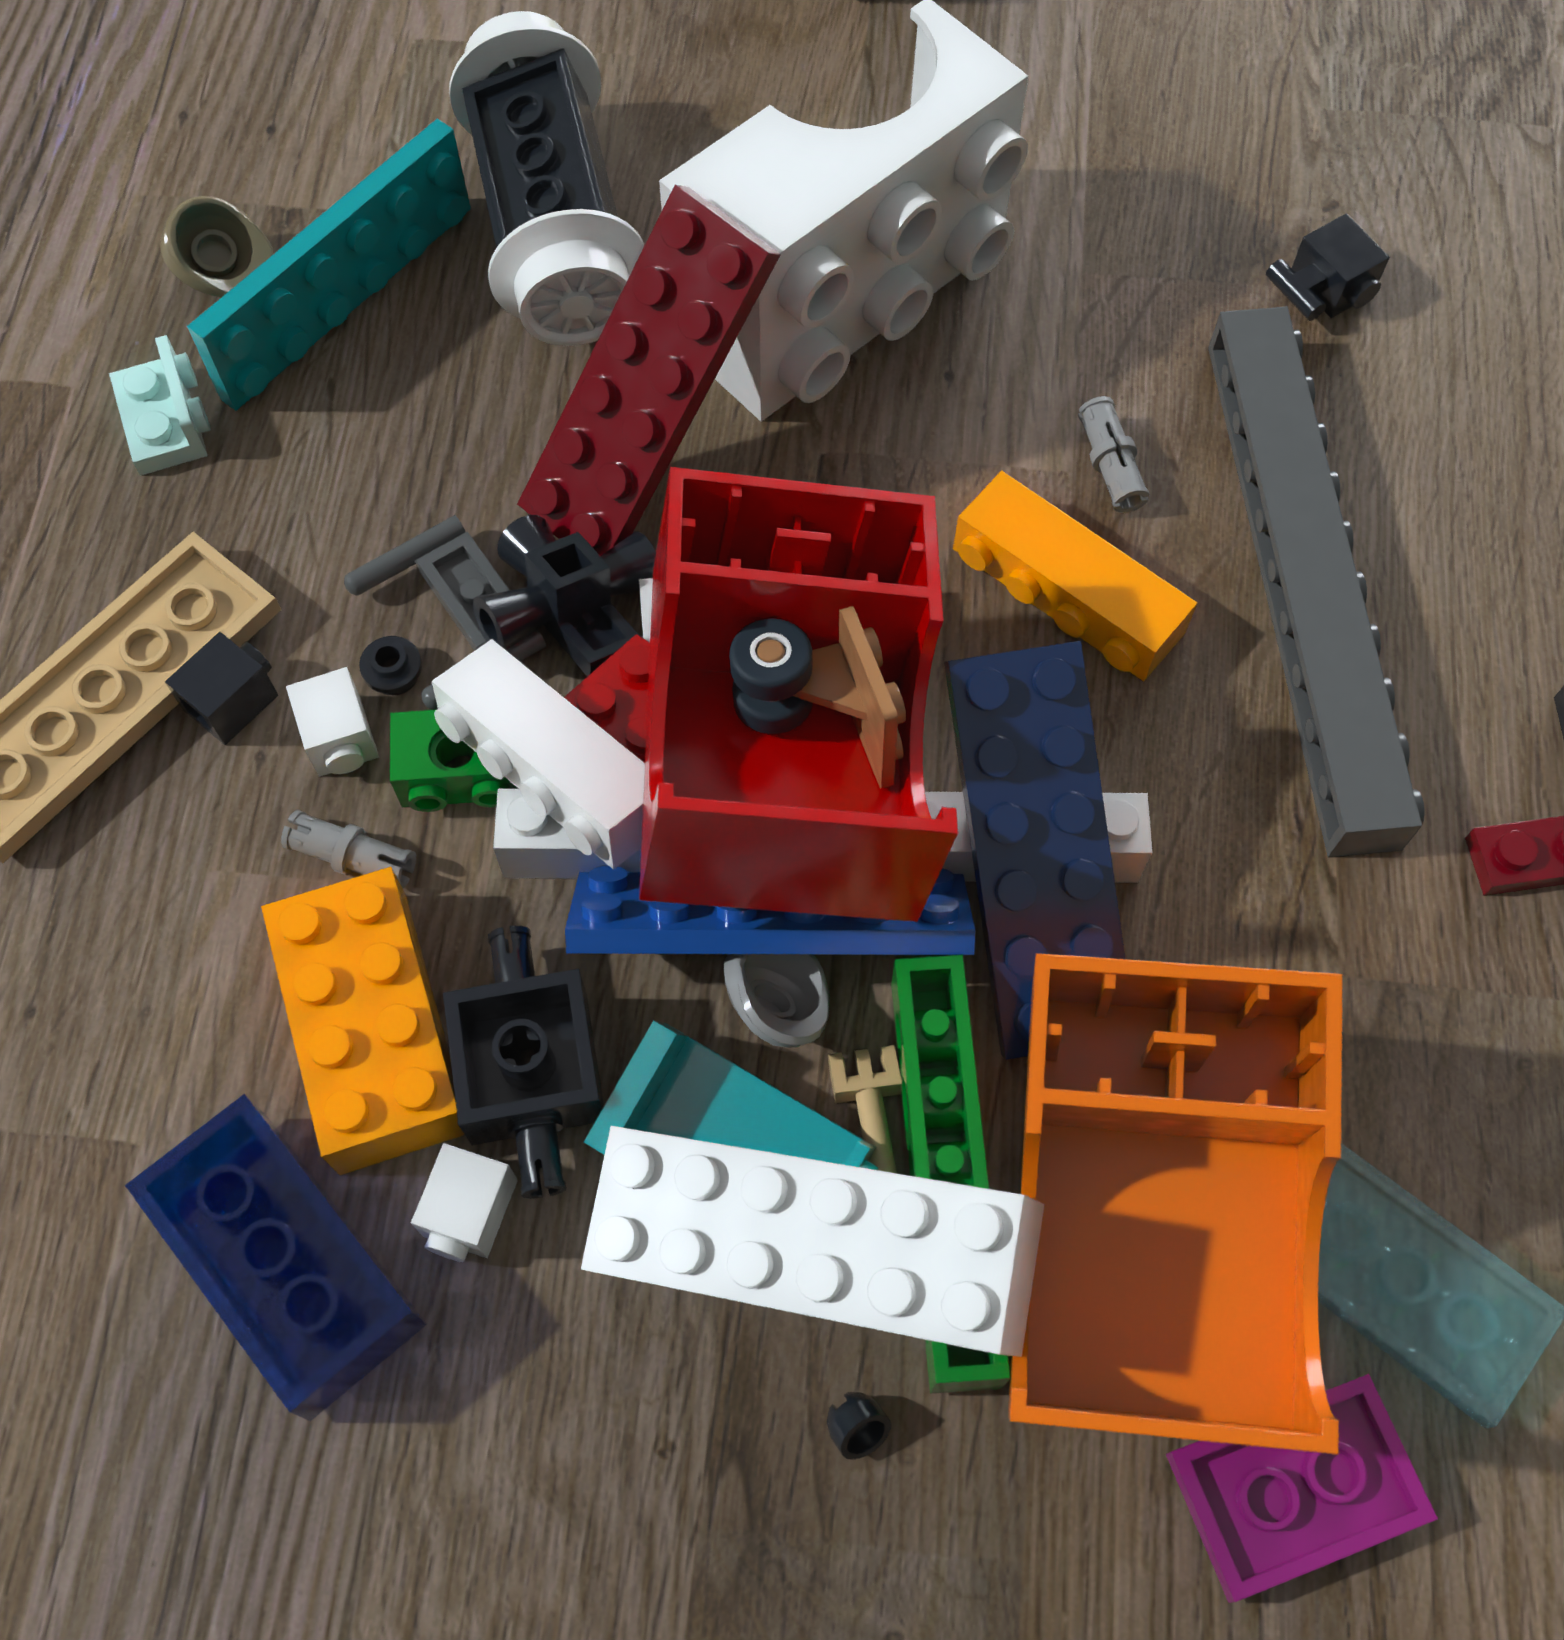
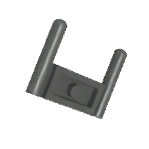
M456 515L351 571L344 578V585L348 592L353 595H360L416 564L420 574L474 651L487 643L475 618L473 609L474 598L510 591L468 531H465ZM537 629L509 648L507 652L521 662L544 649L546 643ZM431 684L423 689L421 697L427 708L437 710V702L433 685Z

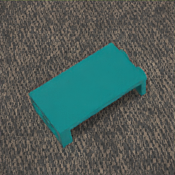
M654 1020L584 1143L605 1155L610 1127L616 1126L872 1170L879 1169V1167L869 1162L877 1148L671 1025Z

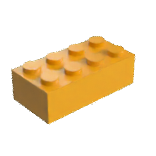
M392 867L261 906L321 1157L339 1175H343L465 1135L458 1125L450 1053L408 900Z

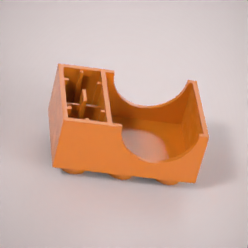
M1036 953L1031 998L1021 1195L1043 1203L1044 1211L1022 1357L1011 1356L1009 1421L1338 1454L1339 1420L1333 1416L1330 1410L1321 1367L1318 1325V1274L1326 1195L1334 1167L1341 1158L1342 974Z

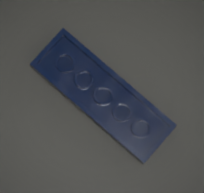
M1081 641L944 662L1000 1051L1006 1060L1028 1056L1032 984L1036 953L1126 959Z

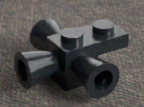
M527 515L518 518L503 531L497 545L498 555L501 560L527 577V587L474 598L473 609L475 618L486 642L492 639L507 651L544 625L588 677L634 635H639L611 604V596L640 591L639 579L653 578L656 551L644 534L636 531L602 555H599L579 532L556 540L547 521L538 515Z

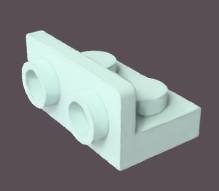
M167 335L155 338L161 359L109 373L132 461L140 476L208 456L201 433L210 431V424L199 396L191 398L189 388L198 386L194 370L186 352L178 355L175 354Z

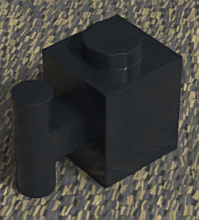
M1346 213L1303 237L1292 268L1283 259H1279L1268 268L1266 276L1308 321L1315 320L1323 311L1330 318H1333L1352 306L1355 309L1365 306L1376 296L1381 288L1379 281L1390 257Z

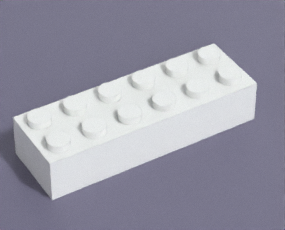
M611 1126L581 1270L1000 1355L1022 1357L1044 1204L1021 1194Z

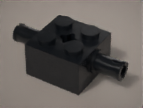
M513 925L510 926L513 947L511 953L509 941L505 939L503 927L497 928L488 934L495 983L443 992L458 1125L471 1145L510 1138L516 1139L522 1183L521 1196L523 1198L535 1199L543 1198L540 1179L541 1168H543L545 1188L549 1190L550 1196L566 1191L567 1187L566 1181L563 1179L557 1133L565 1128L595 1123L604 1104L588 998L580 970L573 969L535 976L530 943L531 931L528 927ZM525 1050L534 1051L535 1054L531 1056L530 1063L517 1066L522 1059L521 1052Z

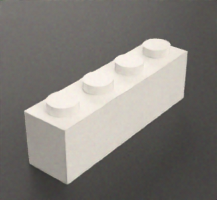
M491 639L432 680L438 707L434 712V716L444 734L455 743L464 741L477 753L479 760L492 776L497 779L506 777L520 789L524 800L535 813L542 817L549 814L562 825L569 839L578 850L588 856L593 853L596 854L614 870L641 849L645 763L504 648Z

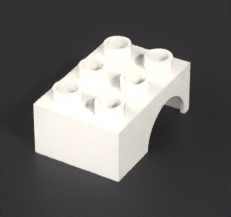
M923 0L911 8L910 18L917 24L911 106L904 113L877 125L854 129H832L797 121L769 105L659 180L662 209L675 184L689 187L781 254L715 378L718 383L761 422L795 396L804 403H811L825 396L845 373L850 356L878 334H881L890 341L905 336L920 322L927 312L933 298V293L960 273L969 280L982 278L999 263L1011 244L1014 227L1006 219L1011 183L1021 170L1028 152L1027 141L1019 135L1028 75L932 0Z

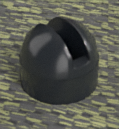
M848 1392L844 1394L847 1402L843 1403L839 1408L834 1404L830 1406L826 1423L830 1437L843 1457L855 1460L871 1454L883 1444L890 1433L891 1421L872 1397L861 1392Z

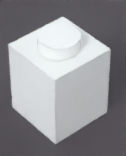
M347 667L286 686L304 749L319 777L330 773H349L360 768L364 762L379 758L360 695Z
M443 1143L411 1221V1224L423 1237L428 1238L424 1248L437 1255L458 1262H464L468 1252L488 1258L518 1181L510 1166L506 1163Z

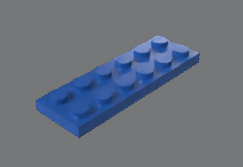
M601 866L592 869L590 872H579L565 927L566 953L974 955L975 926L964 875L953 874L942 868L918 922L642 901L639 900L640 872H627L621 867L613 870L610 866Z

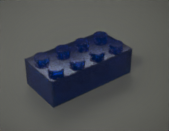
M245 1094L125 1185L287 1410L292 1414L312 1421L427 1325L273 1123Z

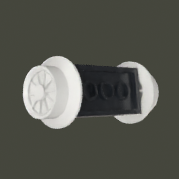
M517 11L505 13L488 20L472 34L466 45L465 53L453 70L449 84V96L453 112L459 123L473 137L496 243V250L492 255L488 268L489 285L499 305L511 315L521 319L524 328L536 339L559 346L588 344L598 341L645 245L638 232L617 215L592 116L601 91V76L596 59L585 44L573 35L565 32L554 20L534 12Z

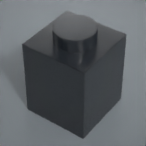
M221 632L217 633L165 681L183 711L224 745L231 741L279 696L267 675L272 669L268 660L250 643L244 642L239 647Z

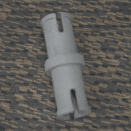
M1099 396L1085 402L1079 408L1080 413H1078V417L1083 423L1092 447L1090 461L1093 468L1103 475L1114 510L1119 513L1131 512L1145 505L1149 500L1150 493L1145 487L1135 462V457L1137 456L1136 445L1130 436H1125L1114 408V401L1110 397Z
M296 810L289 816L288 821L298 825L297 830L288 826L283 828L281 836L283 848L291 851L296 850L329 862L335 872L346 876L350 875L353 871L365 875L392 867L402 888H404L410 879L407 876L401 875L402 870L413 874L415 868L416 853L414 851L404 850L368 837L364 828L353 824L343 828L309 816L303 811Z

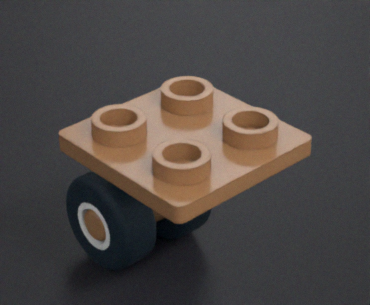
M851 606L839 610V643L812 650L811 642L804 631L786 620L775 618L762 619L742 628L734 637L729 654L733 677V703L740 720L755 731L765 734H780L791 731L802 724L810 714L813 703L851 715L880 789L893 786L895 762L903 758V746L898 731V724L906 721L904 702L895 682L885 684L879 667L883 666V657L878 637L872 627L862 628L854 607Z

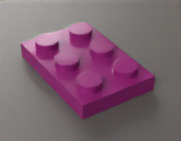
M1369 1374L1325 1391L1333 1416L1339 1420L1338 1454L1201 1440L1165 1454L1228 1603L1240 1601L1438 1520Z

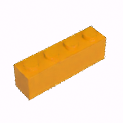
M1002 470L958 516L953 550L958 552L961 559L968 566L978 571L984 570L1004 584L1010 594L1018 601L1032 604L1053 618L1056 625L1064 633L1071 637H1080L1103 653L1105 659L1116 669L1130 672L1144 682L1186 633L1198 604L1196 601Z

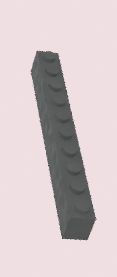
M1288 306L1220 312L1208 350L1327 856L1339 857L1402 851L1422 827L1425 816L1424 802L1421 793L1417 789L1412 788L1407 769L1410 759L1409 744L1406 736L1403 733H1398L1393 715L1395 706L1394 687L1389 678H1384L1380 665V633L1375 624H1370L1366 611L1367 584L1363 573L1360 571L1356 572L1352 557L1353 530L1349 521H1343L1338 503L1340 499V480L1338 474L1335 471H1330L1326 456L1328 445L1327 430L1322 422H1317L1314 410V381L1310 375H1305L1301 360L1303 354L1301 332L1298 329H1293Z

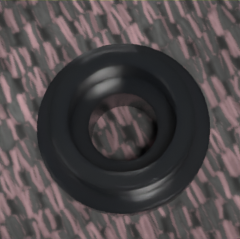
M386 636L373 641L365 648L360 657L359 668L365 683L371 689L385 695L394 696L409 691L415 685L421 674L422 659L417 647L408 639L399 636ZM399 658V661L394 666H380L389 659Z

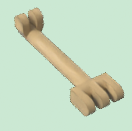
M895 1046L880 1047V1063L883 1072L876 1073L872 1071L868 1049L855 1050L854 1058L857 1075L846 1077V1064L842 1053L828 1054L835 1104L856 1101L862 1137L865 1141L877 1147L869 1162L879 1167L878 1171L897 1174L883 1101L885 1096L901 1094L902 1080Z

